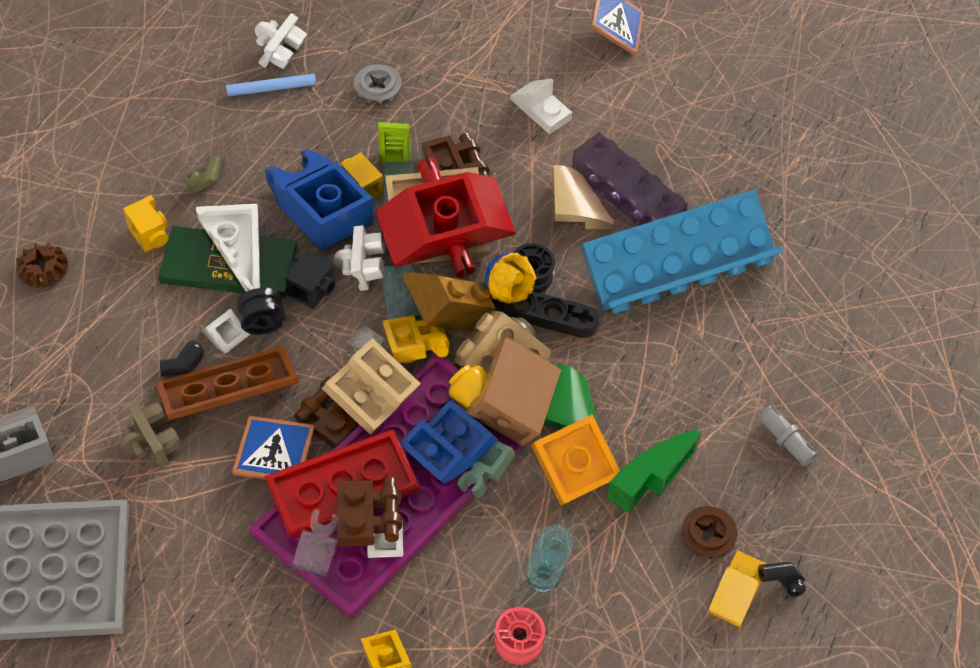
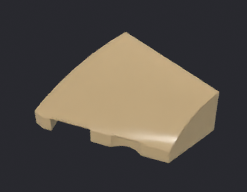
M553 165L554 221L584 222L585 229H613V219L584 176L570 167Z

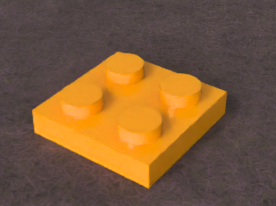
M593 414L530 444L560 506L609 483L620 472Z

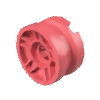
M524 607L511 608L500 615L496 622L494 645L497 653L503 660L511 664L523 665L531 663L539 657L543 650L545 626L542 618L535 611ZM523 633L526 634L523 640H517L513 637V634L515 636L522 635Z

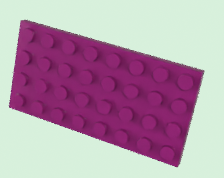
M435 354L412 375L421 383L420 386L372 435L359 425L332 451L394 429L401 443L421 419L429 424L450 399L453 400L449 395L451 387L449 380L459 369L443 357H438ZM475 419L498 439V442L512 447L516 455L527 445L522 446ZM402 447L420 486L419 492L401 498V503L398 505V513L401 514L403 520V557L368 558V545L339 547L338 522L289 540L275 504L249 528L250 535L352 620L475 497L471 490L476 483L471 484L466 492L462 491L458 486L459 478L465 472L471 471L470 468L443 484ZM374 508V516H382L384 514V508Z

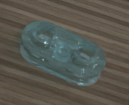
M547 526L538 537L526 570L527 582L536 591H552L561 581L573 548V536L564 526ZM558 544L561 548L554 550L550 548V545ZM546 573L549 575V578L540 579L538 574Z

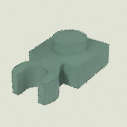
M497 441L488 452L469 467L471 471L465 472L459 478L458 486L460 489L466 492L471 484L476 483L471 491L476 498L480 499L487 490L486 482L490 478L497 482L516 454L512 447Z

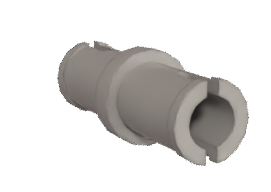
M773 404L760 413L757 419L777 438L776 443L780 447H785L800 462L803 468L808 466L819 455V452L799 434L800 429L795 424L791 425Z

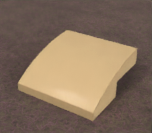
M372 338L350 358L342 369L325 383L322 389L360 426L372 435L412 395L421 383Z

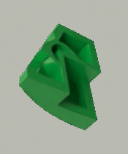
M557 363L556 367L560 368L561 372L543 425L561 430L592 414L597 423L588 380L576 370Z

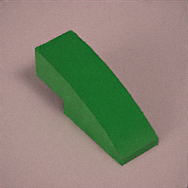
M692 430L676 435L638 455L610 481L607 499L630 513L648 489L660 497L696 452L701 433L697 430Z

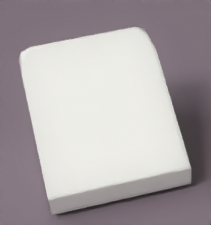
M231 309L201 330L204 336L224 354L250 335L241 328L240 320Z
M403 520L402 529L399 530V539L395 542L386 541L385 533L374 534V545H368V558L403 557Z

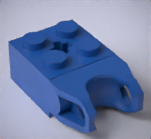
M305 149L300 152L302 155L301 164L304 168L302 171L290 173L272 166L265 169L266 182L274 193L277 205L321 251L352 236L354 226L363 225L364 228L373 225V198L337 162L332 163L327 157Z

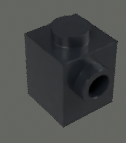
M306 251L299 260L296 259L291 264L288 274L285 276L287 296L314 309L324 296L331 294L335 287L334 265L324 256H317Z

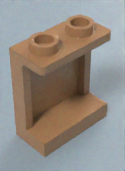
M505 337L490 350L489 356L493 358L481 395L470 403L467 414L524 446L541 433L561 369L551 364L546 358L540 357L526 349L519 342Z

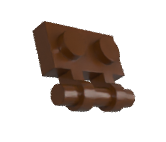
M469 133L460 135V143L454 144L451 135L422 143V152L428 165H430L428 158L436 159L439 171L478 167L479 175L490 177V169L486 161H483L479 155L480 147ZM461 157L468 158L470 163L464 165Z
M327 376L320 383L321 388L312 397L307 396L301 402V408L294 414V417L299 423H305L310 417L316 420L314 435L332 448H335L359 424L336 402L328 410L321 407L330 398L322 389L325 383L332 378Z
M385 478L381 491H373V480L337 482L339 547L374 545V534L385 533V540L388 542H395L399 539V530L402 529V516L398 513V505L401 503V491L397 488V480L395 478ZM374 508H384V514L382 516H374Z

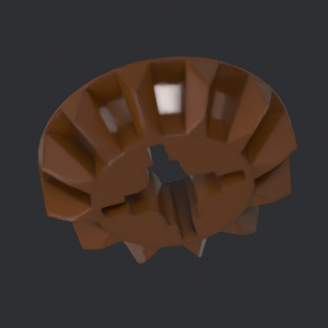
M49 242L45 246H39L35 243L32 249H23V255L16 258V272L19 279L31 287L43 288L54 285L65 276L68 269L66 255L60 247L55 248ZM40 258L44 259L45 262L44 272L38 266L37 261Z
M704 506L692 510L685 517L681 534L685 540V547L689 546L694 550L696 556L702 554L712 559L718 555L725 556L734 547L737 539V527L732 517L725 511L712 506ZM715 524V537L711 536L709 540L703 541L704 532L702 530L707 531L709 527L711 528Z

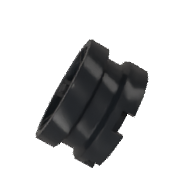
M535 243L524 244L518 247L513 253L527 256L529 263L535 270L534 273L537 278L534 281L533 291L541 293L547 290L552 284L554 277L555 259L552 252L545 246Z
M272 288L252 289L241 295L237 301L241 328L246 333L252 335L270 334L283 326L282 322L286 321L282 297L277 290Z

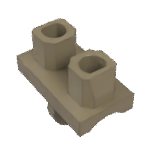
M137 402L128 406L138 431H134L132 427H127L123 430L125 437L120 443L123 453L127 455L136 454L138 458H143L147 454L144 448L148 445L160 468L170 464L167 455L177 450L182 444L172 426L155 435L153 429L168 422L159 403L156 402L143 409H140Z

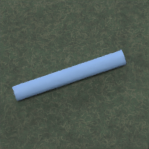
M315 73L230 84L226 85L227 96L316 85Z

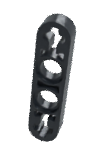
M534 291L528 294V298L525 299V301L530 303L531 307L524 311L516 309L512 302L504 305V302L492 300L496 308L495 311L503 312L508 317H521L529 322L530 325L579 338L591 337L598 328L599 315L594 308L588 305ZM555 308L562 315L559 318L552 319L547 317L544 312L547 309ZM567 313L572 314L570 322H567ZM583 318L588 319L585 325L579 324Z

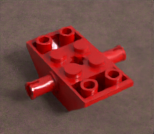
M428 158L429 166H427L424 159L417 164L423 184L404 189L376 210V217L394 269L449 254L456 277L463 278L464 270L466 275L469 276L476 269L467 248L510 237L516 233L496 178L471 172L441 178L436 159Z

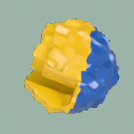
M504 253L496 256L492 262L488 263L487 271L485 272V285L494 300L510 304L511 302L515 303L527 299L528 294H531L534 290V281L537 277L527 256H520L518 253Z

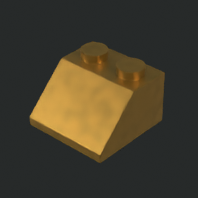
M405 272L402 275L426 326L473 333L479 319L488 312L490 314L492 310L496 309L490 298L489 290L482 283L414 272Z

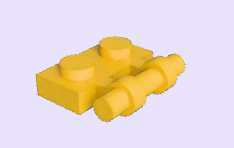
M414 315L382 321L391 356L399 363L409 364L418 359L427 358L426 351L432 350L441 358L446 357L449 353L450 343L447 335L444 333V328L426 326L424 320L416 321Z

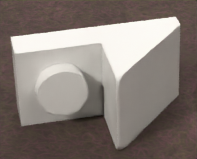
M553 79L532 81L510 95V100L549 135L572 120V111L552 95Z

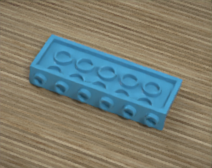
M756 189L580 245L601 311L612 308L613 314L631 309L630 302L641 299L643 305L661 299L659 293L670 290L671 295L690 290L688 283L699 281L700 286L718 281L717 274L727 271L729 277L747 271L745 265L753 262L756 263L757 268L775 262L773 256L783 253L781 247H774Z

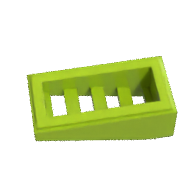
M379 122V165L410 168V124Z

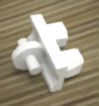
M291 13L279 30L276 29L278 23L274 20H271L270 23L262 21L255 27V33L258 37L256 43L260 46H263L265 43L267 44L264 48V55L258 62L260 65L266 68L271 62L285 69L294 53L282 46L284 42L299 50L307 37V34L295 25L298 20L297 16Z
M363 225L354 226L353 245H345L343 250H339L334 255L335 266L341 269L344 275L352 274V276L356 277L359 280L358 288L360 291L369 290L371 280L385 278V267L382 258H371V255L386 252V243L382 232L367 234Z

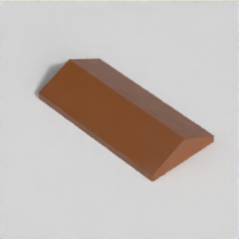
M280 346L156 382V386L166 418L169 421L297 384L299 380L284 347Z

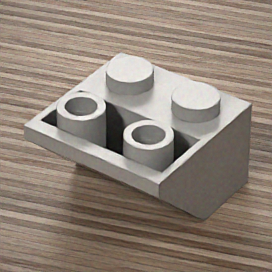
M33 405L0 417V482L55 462L46 434Z

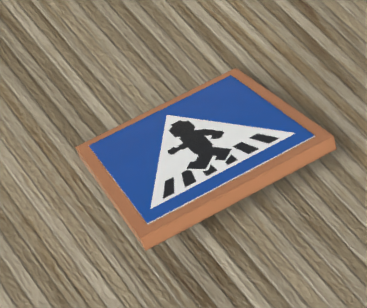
M594 0L590 27L635 56L638 53L644 11L627 0Z
M249 416L232 474L265 480V475L306 461L315 425Z

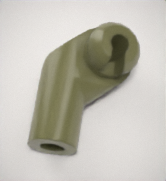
M214 155L209 156L204 172L200 174L195 170L192 173L188 172L185 175L184 182L188 185L189 190L200 192L215 185L222 167V159Z

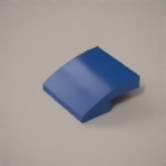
M450 399L429 424L421 419L400 445L445 484L476 463L491 449L498 439Z

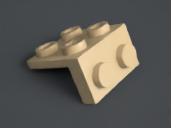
M492 310L490 314L487 312L479 319L476 324L478 330L471 340L466 339L460 345L456 352L458 357L454 363L460 368L467 364L471 367L481 366L488 373L493 358L489 356L490 350L505 337L519 342L526 349L546 359L549 358L551 352L547 346L505 313Z

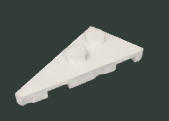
M258 204L196 207L198 220L244 290L247 292L260 288Z

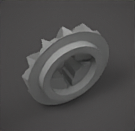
M375 64L361 69L354 79V89L357 91L359 98H366L368 104L372 101H378L381 105L384 100L393 101L394 96L400 94L401 77L395 69L387 65ZM373 82L378 85L383 84V89H380L378 86L373 88Z

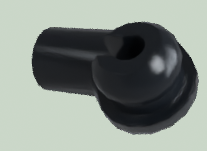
M189 341L177 358L160 360L161 376L180 375L194 371L204 355L202 345L197 341Z
M779 562L759 565L758 575L761 582L778 580L784 588H787V593L792 597H798L805 593V578L793 563Z

